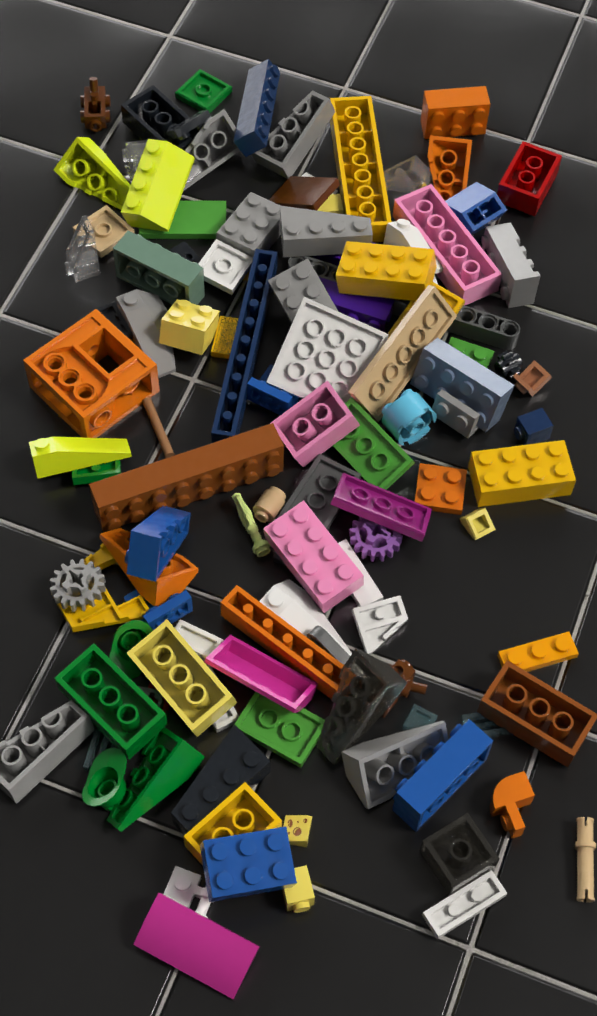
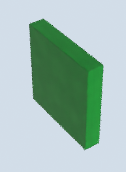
M199 69L175 92V98L198 111L208 110L211 113L232 93V86Z

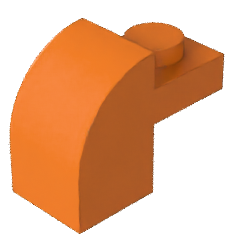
M525 771L502 779L497 784L490 800L491 817L502 814L500 816L502 827L505 831H509L511 838L521 836L526 827L518 808L530 805L535 796Z

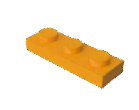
M565 632L501 650L497 656L502 667L508 660L524 671L529 672L577 658L579 653L570 632Z

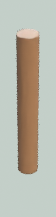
M151 398L143 399V405L165 457L174 456L173 449Z

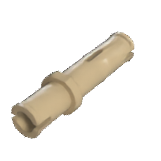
M585 817L576 818L577 841L575 842V849L577 850V901L584 902L586 893V903L595 901L594 850L596 849V843L593 837L594 819L587 817L585 826Z

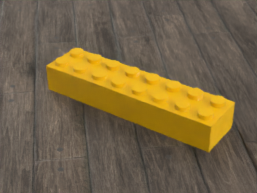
M372 97L330 98L335 109V113L330 119L337 176L340 182L339 190L344 210L343 214L370 218L373 233L372 242H384L387 223L392 221Z

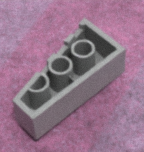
M280 206L283 257L342 254L346 241L372 243L371 219L368 217Z

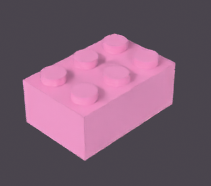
M328 381L271 422L274 424L283 443L302 467L360 426L359 422Z

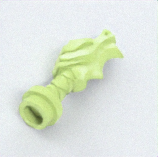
M235 493L232 498L236 504L239 518L248 534L251 535L252 541H254L253 553L257 554V557H263L270 553V544L267 540H263L258 532L252 512L243 501L241 493Z

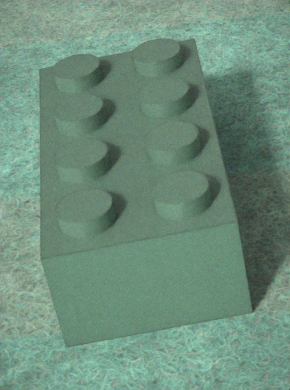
M127 231L113 247L116 277L146 292L159 295L160 299L172 305L177 299L188 300L198 305L204 298V270L198 263L191 262L181 257L178 253H173L161 245L152 243L141 235Z

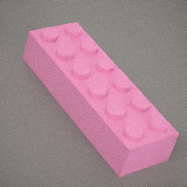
M432 184L394 200L393 218L395 221L406 219L410 224L419 229L429 247L435 250V256L443 267V271L436 273V275L448 291L465 300L464 306L499 290L502 273Z

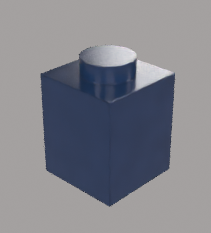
M540 408L518 416L514 427V434L519 441L521 440L523 445L536 444L550 438L554 425L544 409Z

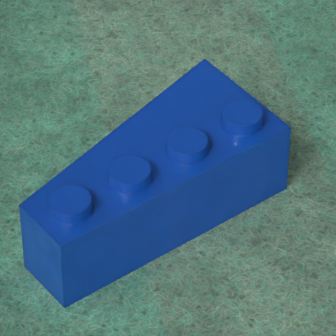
M162 506L133 528L130 533L129 549L125 555L127 574L156 582L188 535L191 513Z

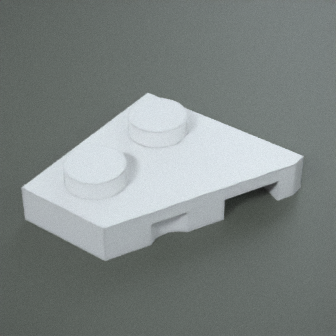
M400 595L352 609L366 656H370L408 620Z

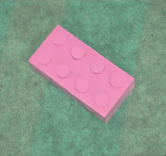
M304 500L263 528L265 539L323 614L364 585V575Z

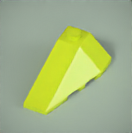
M76 137L53 170L68 185L77 187L85 191V193L100 198L102 201L122 210L131 185L108 156L90 138Z
M49 437L29 442L38 479L132 457L127 439Z

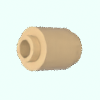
M274 486L266 489L253 507L255 518L263 523L273 522L285 504V493Z

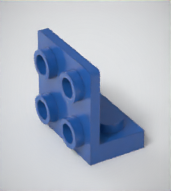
M269 365L259 380L251 377L247 383V399L274 413L282 415L302 398L268 384L267 380L274 366Z
M134 590L124 596V600L127 602L140 594L137 590ZM185 590L180 594H173L168 598L167 602L160 606H153L143 598L149 610L143 615L141 621L148 623L153 630L166 619L172 624L193 611L192 597Z

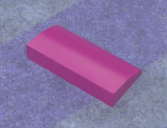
M229 635L204 661L206 664L293 713L302 710L313 699L318 683L232 635Z
M162 893L157 894L133 944L234 999L260 948L257 944Z

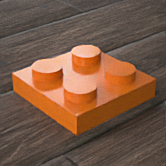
M420 463L415 502L429 507L435 512L461 515L467 470Z

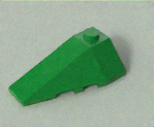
M165 727L145 745L141 753L144 759L139 768H133L130 774L132 782L129 788L126 789L125 796L118 804L114 805L107 818V821L121 832L187 781L199 769L202 760L205 758L204 755Z

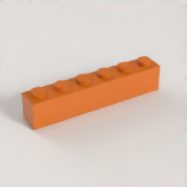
M238 585L220 602L221 616L286 666L318 683L317 689L336 704L340 705L355 688L357 674Z

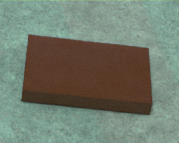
M290 176L269 200L280 206L317 211L337 189L340 182L338 178Z

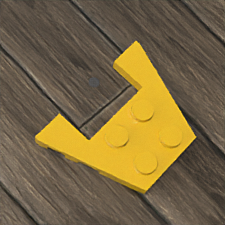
M104 543L100 545V549L94 555L90 554L85 558V565L92 561L94 567H100L101 570L117 563ZM107 589L105 592H101L102 600L95 599L94 607L87 604L85 611H82L81 607H77L76 611L72 612L71 606L64 610L61 603L57 604L73 632L126 623L132 620H142L143 615L149 610L141 595L116 606Z

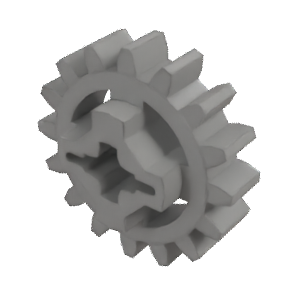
M72 559L69 566L61 564L62 571H54L55 578L50 579L52 586L50 591L52 596H54L55 603H61L62 609L65 610L68 606H71L72 612H75L77 607H81L82 611H85L87 604L94 607L95 599L102 600L101 592L106 591L105 577L101 572V568H95L92 561L85 565L84 559H81L79 564H75Z

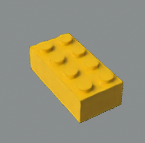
M346 241L335 275L339 293L417 301L426 287L432 285L437 268L435 250Z
M565 440L471 452L468 464L478 507L568 496L572 494L576 482Z

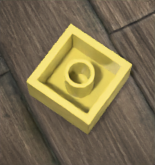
M177 299L161 319L159 343L203 355L215 337L220 311L214 310L209 306L193 304L188 300Z

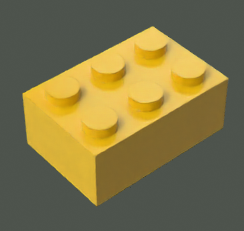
M244 782L184 835L185 847L203 865L200 844L203 840L282 827V820Z

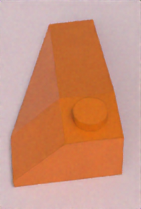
M430 135L427 158L434 188L446 201L467 188L472 140Z
M118 528L100 534L101 541L136 590L153 606H160L167 602L168 598L173 594L182 593L198 573V568L184 556L176 553L156 582L128 575L125 555L129 549L131 532Z

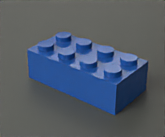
M470 719L463 726L459 723L451 731V738L446 743L441 741L433 749V756L428 761L423 759L413 771L415 774L409 780L404 778L395 788L397 792L393 797L394 805L392 810L415 832L488 758L493 740Z

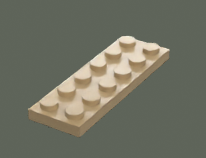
M428 285L348 391L352 398L375 422H379L383 417L382 408L388 403H393L412 378L423 348L437 337L441 339L457 317L435 286Z

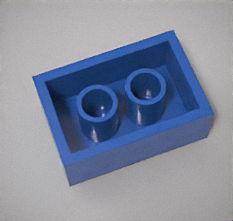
M286 826L203 840L200 844L209 902L292 888L297 884Z

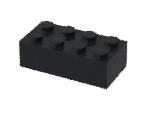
M154 85L121 104L122 122L145 144L148 139L168 141L185 151L199 132V130L192 129L189 131L190 136L179 141L178 138L169 139L166 132L190 117Z

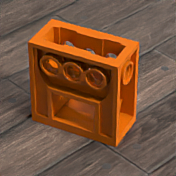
M97 309L23 360L29 387L72 429L84 438L99 437L142 405L143 399L151 398L160 391L157 364ZM107 355L120 365L111 373L106 372L97 363Z

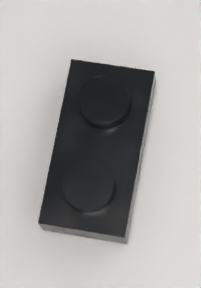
M208 110L200 111L167 131L166 134L170 140L176 138L179 141L190 136L189 131L192 129H201L205 121L211 118Z

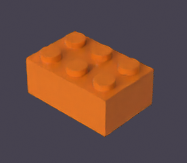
M486 86L424 91L420 120L424 139H430V135L457 137L485 134L491 105Z

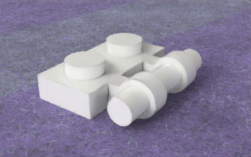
M175 866L164 895L188 908L194 897L200 898L195 912L207 917L206 914L210 904L214 903L209 902L207 887L202 888L198 886L201 881V875Z

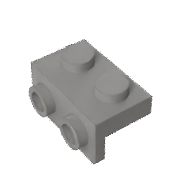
M443 389L437 393L432 409L437 414L438 419L466 438H469L479 429L476 426L480 416L479 413Z

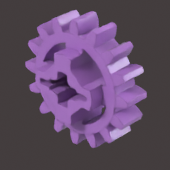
M360 516L358 521L353 520L352 528H350L349 532L350 545H355L354 552L358 553L361 551L362 559L366 558L367 555L371 556V562H374L375 557H379L382 562L385 555L392 558L394 551H399L403 537L399 532Z

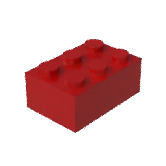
M523 141L499 183L497 195L502 203L535 216L558 174L562 155Z

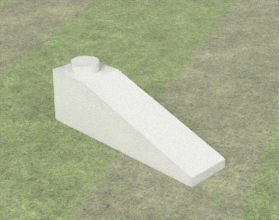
M290 579L275 584L259 601L306 637L315 626H321L350 657L353 656L309 594Z

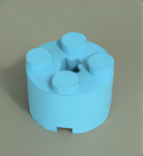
M411 389L405 390L400 398L393 403L386 404L381 411L383 414L382 424L400 445H404V442L412 444L421 439L431 429L428 426L430 422L433 421L435 423L437 419V414L419 393L413 392Z

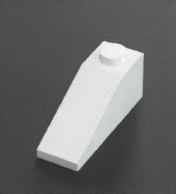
M398 219L397 221L387 223L383 245L431 249L419 229L410 224L408 220ZM437 258L435 274L443 271V267Z

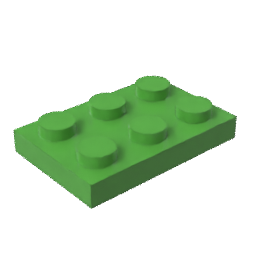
M255 692L235 722V725L250 740L301 768L326 729L328 721L304 708L297 713H293Z

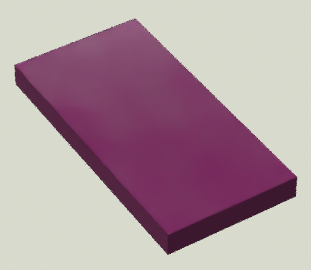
M342 473L331 501L333 506L421 542L425 536L432 511L429 507L346 473Z

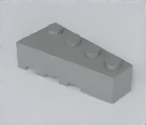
M313 90L293 108L294 112L287 118H283L278 123L279 126L269 133L267 147L251 154L256 163L286 179H289L294 174L335 113L330 99Z
M511 222L487 226L484 236L481 238L483 249L487 250L488 257L502 273L500 281L502 300L506 301L508 308L534 304L540 274L538 271L533 272L534 263L531 259L527 260V251L524 246H520V238Z
M70 700L43 716L39 723L32 727L27 726L19 731L20 734L7 742L5 740L1 741L0 789L17 804L95 730L89 715Z

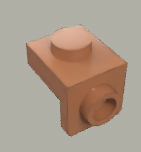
M535 360L520 375L517 373L513 375V378L516 380L515 387L522 394L527 392L532 397L552 378Z

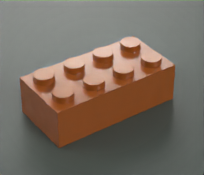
M508 660L481 699L477 713L566 767H569L597 720V713Z

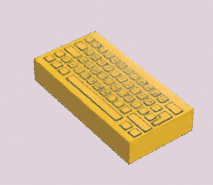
M219 317L211 349L212 357L229 359L238 318Z

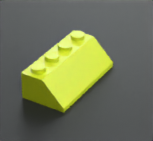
M147 140L121 210V214L127 224L131 227L169 232L195 160L194 156L168 141Z

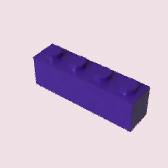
M319 277L338 312L380 331H386L393 315L394 300L382 297L339 293L337 282Z

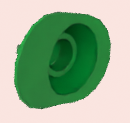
M141 620L129 621L116 630L109 658L130 679L138 677L142 671L129 657L127 652L153 631L148 623Z
M106 749L95 758L82 792L83 801L87 805L92 807L101 806L105 810L111 811L114 805L118 804L125 796L126 783L123 777L127 759L120 749Z

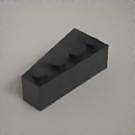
M235 724L171 812L173 824L183 835L187 834L244 782L252 789L270 773L271 761Z

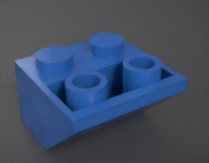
M478 182L445 201L471 235L498 220L507 211L496 192Z

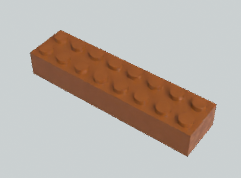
M271 423L91 483L89 487L93 507L102 531H111L132 522H140L162 506L171 508L185 507L199 499H208L214 494L223 491L229 492L235 487L252 484L258 479L267 476H275L283 471L284 445L274 424Z

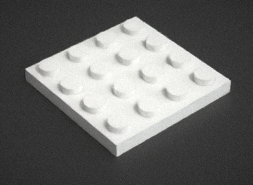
M304 297L267 383L303 399L328 381L343 402L346 403L352 397L348 391L387 341L389 334Z

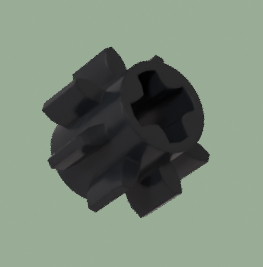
M505 351L497 355L499 360L496 361L494 367L500 377L513 380L515 373L520 375L519 371L523 368V361L517 353Z

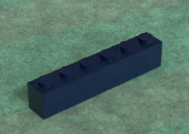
M269 59L248 70L233 141L245 157L267 147L280 78L278 67L275 64L273 65Z

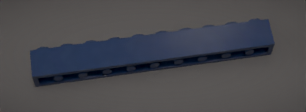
M255 249L211 431L212 443L240 433L247 402V383L253 376L272 294L268 280L275 277L277 272V252Z

